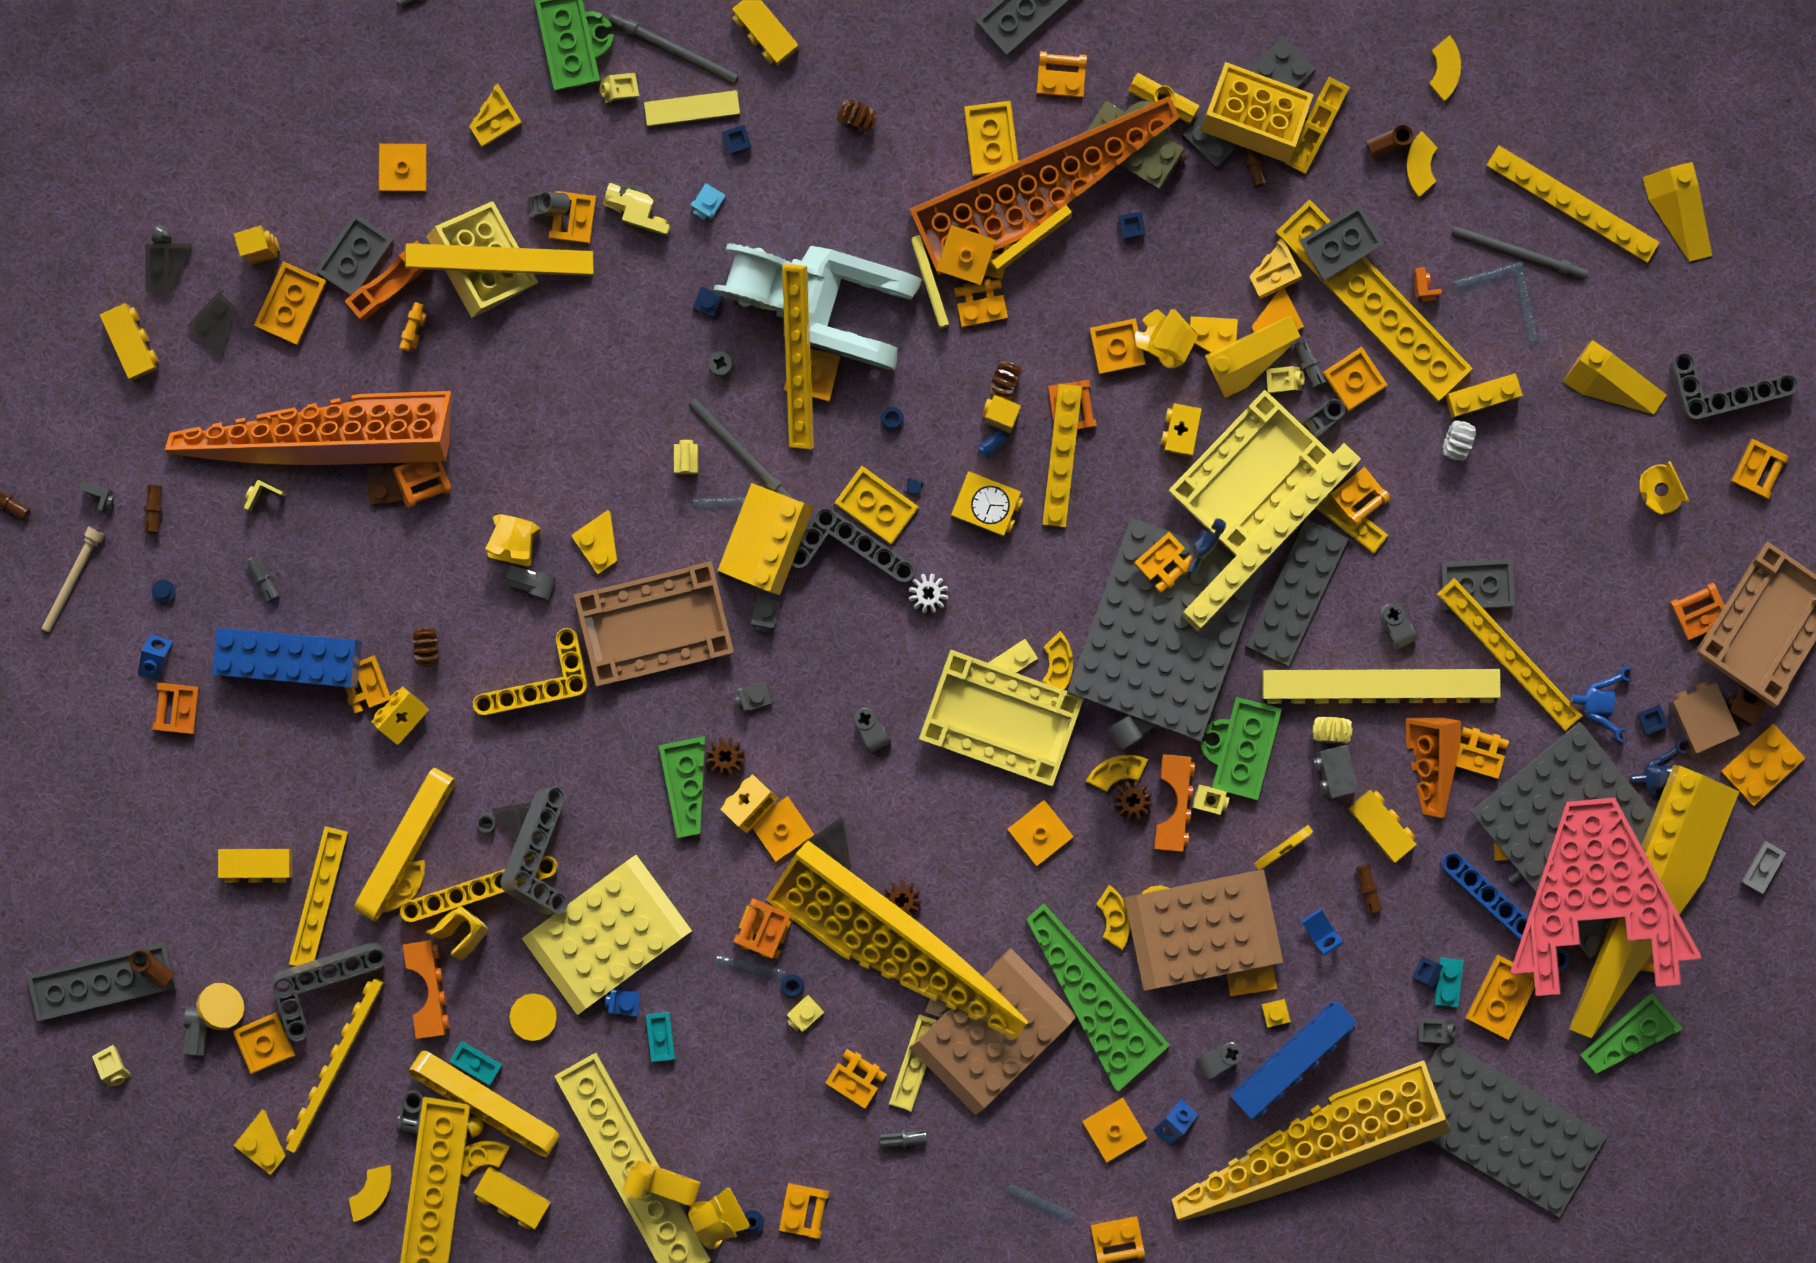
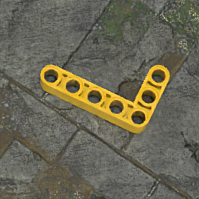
M564 628L556 635L563 677L480 694L474 698V710L480 715H491L583 695L588 689V681L577 633L572 629ZM565 633H571L574 637L573 643L569 646L563 645L561 641ZM570 656L578 658V665L574 669H569L566 665V660ZM574 679H581L583 682V688L579 692H574L571 689V682ZM553 683L560 687V692L555 697H551L548 694V687ZM530 688L536 690L537 693L536 699L532 702L525 699V692ZM506 693H510L514 698L513 704L508 707L502 704V697ZM483 698H487L491 704L487 711H481L479 708V701Z
M636 1160L629 1169L621 1192L631 1197L642 1199L646 1192L649 1191L693 1206L701 1183L652 1164Z

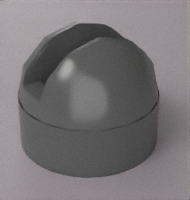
M158 224L153 232L151 241L161 245L168 243L169 240L165 236L171 237L170 230Z
M482 813L476 821L477 828L484 833L491 832L496 825L495 817L490 813ZM481 819L492 820V823H482Z

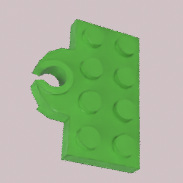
M535 0L554 91L601 82L596 59L604 56L611 49L614 34H609L604 39H598L595 33L601 27L606 29L612 28L610 22L603 14L595 11L585 12L583 0Z
M1235 697L1230 719H1219L1211 722L1206 727L1205 734L1216 733L1219 737V742L1216 746H1210L1206 741L1200 742L1203 755L1210 762L1217 765L1212 788L1258 800L1281 708Z

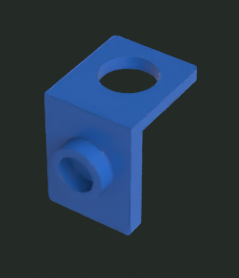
M151 634L141 650L138 675L160 681L164 660L173 641ZM158 642L162 643L165 647L156 649L151 644Z
M1321 908L1301 921L1311 939L1324 956L1344 944ZM1329 940H1335L1331 946L1324 947L1325 943Z
M1180 1099L1166 1118L1153 1131L1168 1145H1172L1186 1132L1198 1116V1113L1184 1100ZM1165 1127L1171 1130L1173 1136L1166 1135L1162 1128Z

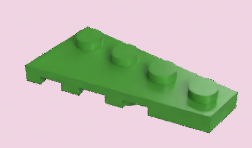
M705 736L659 745L677 838L701 834Z
M1649 993L1584 1050L1580 1057L1597 1074L1628 1056L1644 1050V1048L1683 1030V1028L1655 996Z

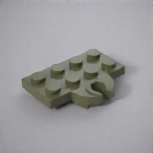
M1105 101L1087 131L1154 102L1140 101L1124 112L1110 102ZM1168 126L1119 165L1161 190L1185 149L1167 138L1170 126Z

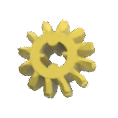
M1318 717L1313 725V739L1325 743L1346 744L1351 740L1352 722L1345 718Z

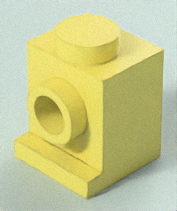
M1198 785L1192 808L1221 815V812L1226 811L1229 798L1226 797L1227 792ZM1208 796L1215 797L1213 805L1207 803Z

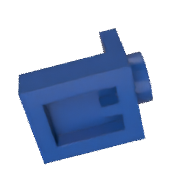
M612 989L611 994H606L605 1008H609V1014L638 1016L641 993Z

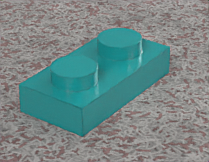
M1439 957V964L1443 965V968L1436 981L1434 1005L1458 1007L1464 960Z
M670 1012L646 1014L651 1062L675 1059Z
M464 1041L460 1042L449 1061L489 1086L503 1065Z

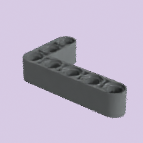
M1680 353L1673 357L1670 362V369L1682 414L1690 421L1784 398L1795 393L1798 388L1797 379L1793 375L1785 374L1704 395L1693 356L1688 353ZM1679 358L1687 362L1686 370L1678 368L1677 360ZM1782 380L1789 382L1790 390L1788 392L1781 389L1780 383ZM1685 381L1692 383V393L1684 390L1683 383ZM1759 386L1767 389L1766 398L1758 395L1757 390ZM1736 392H1741L1744 395L1745 401L1743 404L1735 400ZM1713 398L1721 400L1722 408L1720 410L1713 407ZM1691 404H1696L1699 407L1700 412L1697 416L1690 413L1689 407Z
M829 508L820 509L805 529L797 552H803L806 555V561L801 565L792 563V566L796 569L806 568L828 535H830L898 582L907 583L914 577V567L910 562ZM829 513L833 517L830 525L824 526L819 522L822 514ZM841 527H850L852 535L847 539L841 538L839 536ZM814 532L819 535V542L817 544L810 545L806 542V537L809 533ZM863 539L869 540L872 544L871 549L867 552H862L858 548L859 542ZM881 553H888L891 556V562L887 565H881L878 562V556ZM899 567H909L911 570L910 576L908 578H900L897 574Z
M1127 716L1108 728L1107 731L1118 748L1123 749L1138 740L1155 725Z
M558 787L540 789L535 793L501 878V887L505 893L543 915L561 914L566 911L568 901L564 894L535 877L564 804V793Z
M379 943L364 944L279 971L272 976V988L289 1039L301 1041L308 1033L297 994L383 967L386 962V955ZM372 952L381 953L375 960L368 958ZM350 959L358 961L353 967L346 966V962ZM332 966L335 969L331 974H324V968ZM305 973L312 975L308 981L300 980V977ZM285 980L289 982L286 988L281 989L277 987L280 981ZM288 1002L296 1004L291 1010L284 1009V1005ZM294 1024L302 1025L299 1031L294 1032L290 1030Z

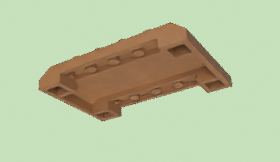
M1767 541L1748 566L1696 651V655L1772 707L1778 706L1789 688V683L1816 641V574Z
M712 561L606 588L574 594L596 687L734 653Z
M1264 869L1124 898L1143 991L1283 963Z
M1011 948L982 977L1028 1021L1016 1039L989 1027L988 1023L981 1019L974 1020L968 1017V1013L958 1008L956 1010L950 1008L909 1046L975 1115L1004 1090L1077 1016Z

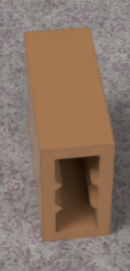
M1709 681L1700 683L1695 686L1696 691L1689 694L1687 690L1675 694V700L1670 702L1692 754H1697L1740 735L1717 683L1709 684Z

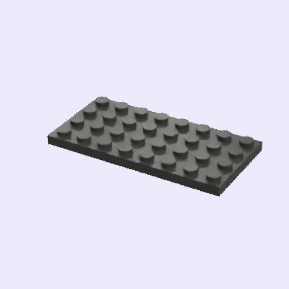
M1440 1043L1427 1064V1069L1451 1132L1430 1141L1560 1217L1607 1135L1456 1045Z

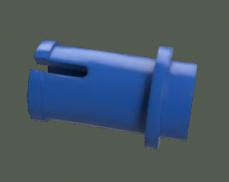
M998 429L985 442L981 441L980 446L977 448L985 458L992 457V453L1008 442V439Z

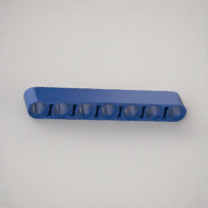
M1446 853L1440 862L1443 871L1521 941L1523 934L1518 933L1517 924L1520 921L1527 923L1528 917L1461 855ZM1452 856L1458 861V866L1454 870L1448 869L1446 865L1448 858ZM1471 872L1475 876V882L1473 885L1467 886L1464 883V877L1467 873ZM1485 889H1490L1493 893V897L1489 902L1483 901L1481 897ZM1502 905H1507L1510 908V914L1506 918H1502L1499 914V909ZM1559 946L1557 947V953H1560L1563 958L1562 963L1558 966L1560 971L1567 968L1570 959L1567 952Z

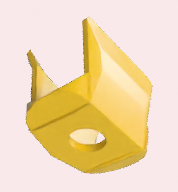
M1158 309L1152 311L1142 320L1147 330L1145 332L1137 331L1135 334L1137 348L1158 357L1161 364L1166 368H1175L1182 365L1198 337L1197 328L1189 326L1175 309H1171L1167 317Z
M1671 461L1667 463V466L1662 464L1655 465L1641 474L1640 492L1642 499L1655 513L1659 515L1668 514L1677 510L1683 504V501L1690 502ZM1658 483H1664L1668 486V493L1665 496H1658L1655 493V486Z
M502 514L493 516L496 527L485 548L488 552V557L529 567L532 559L533 539L540 533L541 528L535 523Z
M459 907L448 913L435 928L426 931V933L438 939H444L451 936L462 922L468 921L471 926L470 934L451 952L453 957L464 960L475 949L489 929L470 911Z
M726 1188L709 1202H695L689 1208L688 1215L693 1229L703 1245L709 1249H716L723 1240L737 1237L735 1232L747 1229L750 1226L730 1188Z

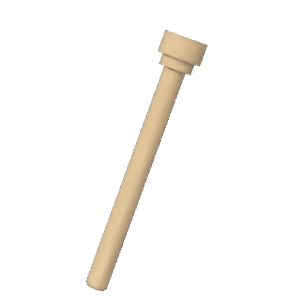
M88 526L84 534L86 542L42 626V630L49 633L91 551L94 546L102 542L105 537L104 533Z

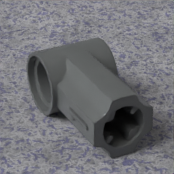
M511 565L505 584L549 600L556 577Z
M187 1007L184 1015L186 1033L183 1053L205 1055L207 1030L210 1027L205 1024L202 1017H199L197 1008Z

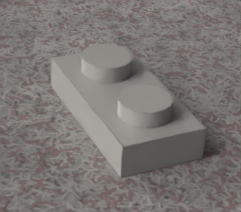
M1764 841L1741 883L1764 894L1786 852Z

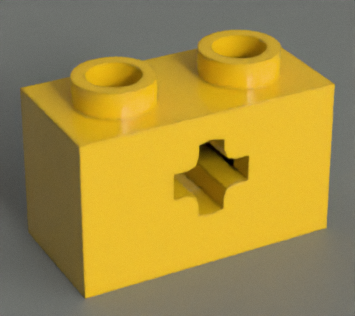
M1174 403L1172 409H1167L1165 422L1169 423L1168 432L1163 431L1161 445L1165 446V452L1192 457L1201 408ZM1179 424H1183V428L1187 430L1181 436L1178 435L1177 430H1174V427H1178Z
M402 686L391 695L390 701L384 708H380L375 713L374 719L371 722L384 735L399 745L429 709Z
M752 774L741 783L740 788L734 795L726 799L721 810L738 827L748 833L779 798Z

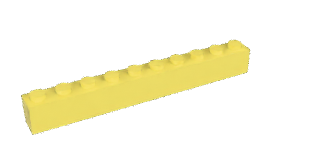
M1343 443L1187 607L1181 617L1199 632L1352 471L1361 458Z
M1500 669L1262 671V699H1267V704H1282V699H1291V704H1305V699H1315V704L1329 703V699H1338V703H1352V699H1362V703H1376V699H1385V703H1400V699H1409V703H1423V698H1433V703H1447V698H1456V703H1470V698H1480V703H1494V698H1500Z

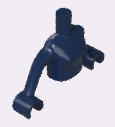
M1220 518L1214 520L1211 529L1215 530L1214 535L1202 529L1199 536L1192 542L1194 558L1188 571L1196 574L1202 561L1215 548L1221 534L1226 529V522Z
M1685 739L1678 740L1673 749L1648 762L1644 774L1630 775V783L1645 784L1648 793L1652 797L1660 799L1663 792L1659 791L1664 790L1673 765H1658L1666 762L1678 753H1687L1688 750H1680L1679 745L1681 742L1688 741Z

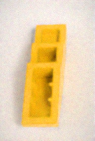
M1328 77L1300 132L1289 163L1285 164L1306 174L1350 88L1349 86Z

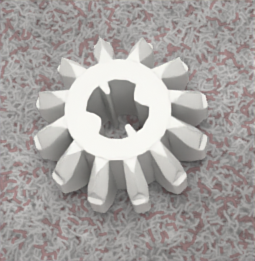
M1455 420L1446 433L1443 455L1453 460L1464 461L1474 443L1476 435L1475 426L1464 421Z
M922 574V584L917 579L913 580L918 589L909 588V592L917 593V595L909 597V601L918 599L914 608L918 609L923 604L922 613L927 612V606H930L931 612L935 613V603L940 608L944 607L939 598L948 600L947 595L940 594V592L948 590V587L943 586L939 588L938 586L943 582V579L939 578L934 583V574L930 575V581H926L925 574ZM926 587L928 590L929 587L934 589V598L931 600L929 597L928 600L923 598L924 592L922 590Z

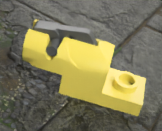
M615 182L609 183L603 202L604 206H608L619 213L623 211V223L668 237L671 227L669 224H666L667 220L657 216L650 219L654 201L644 193L642 186Z

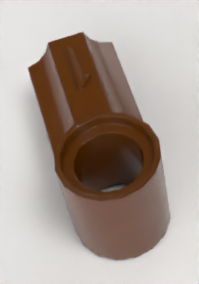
M1402 124L1365 142L1372 159L1375 160L1398 149L1406 148L1412 142L1414 134L1411 127ZM1404 131L1408 134L1409 138L1406 142H1400L1396 138V133Z
M138 949L129 957L130 967L135 971H139L161 990L169 984L176 974L155 958L147 949ZM137 954L146 956L147 963L145 966H139L136 963L135 958Z

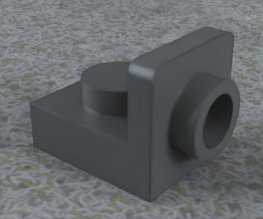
M85 481L81 482L79 490L85 491V497L98 500L99 496L101 497L97 511L106 513L107 509H111L114 502L113 490Z
M757 597L751 625H756L755 630L769 633L770 628L775 629L780 601Z
M765 681L739 688V694L735 695L739 709L744 708L745 712L772 704Z
M1419 1018V1042H1453L1457 1032L1453 1018Z

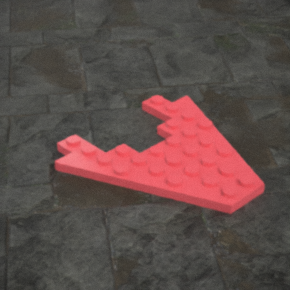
M1615 798L1566 802L1511 969V974L1534 972L1536 996L1561 994L1557 947L1580 945L1578 921L1625 917L1628 941L1652 939L1656 987L1681 985L1679 961L1702 959L1701 954Z

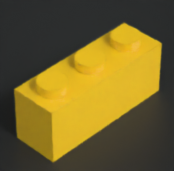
M742 0L732 8L734 14L732 19L739 28L744 26L749 32L747 37L754 46L759 44L764 50L762 55L769 64L774 62L778 67L799 49L796 41L762 0Z
M262 226L234 233L240 257L250 265L278 258L277 251H280L277 237H274L273 234H270L269 230H265Z
M124 303L100 314L128 379L134 381L158 370L156 363L159 362L155 351L153 349L149 350L146 344L149 341V337L144 328H139L137 321L140 318L134 307L130 308L128 304Z
M1515 373L1449 393L1445 396L1451 418H1456L1518 399L1523 395Z
M994 395L992 400L987 399L983 409L982 417H985L984 423L1010 434L1021 405Z
M1368 790L1347 809L1387 857L1395 863L1417 845L1413 841L1416 837L1408 827L1402 828L1398 823L1401 820L1393 809L1389 811L1383 805L1385 800L1377 791L1373 793L1371 790Z
M218 849V878H225V882H239V878H248V882H263V878H272V882H286V878L292 877L293 849Z
M492 1167L487 1169L474 1191V1194L478 1195L476 1198L478 1201L488 1206L490 1203L497 1206V1211L508 1218L510 1215L519 1219L517 1222L519 1225L529 1230L531 1227L535 1229L551 1204L547 1199Z

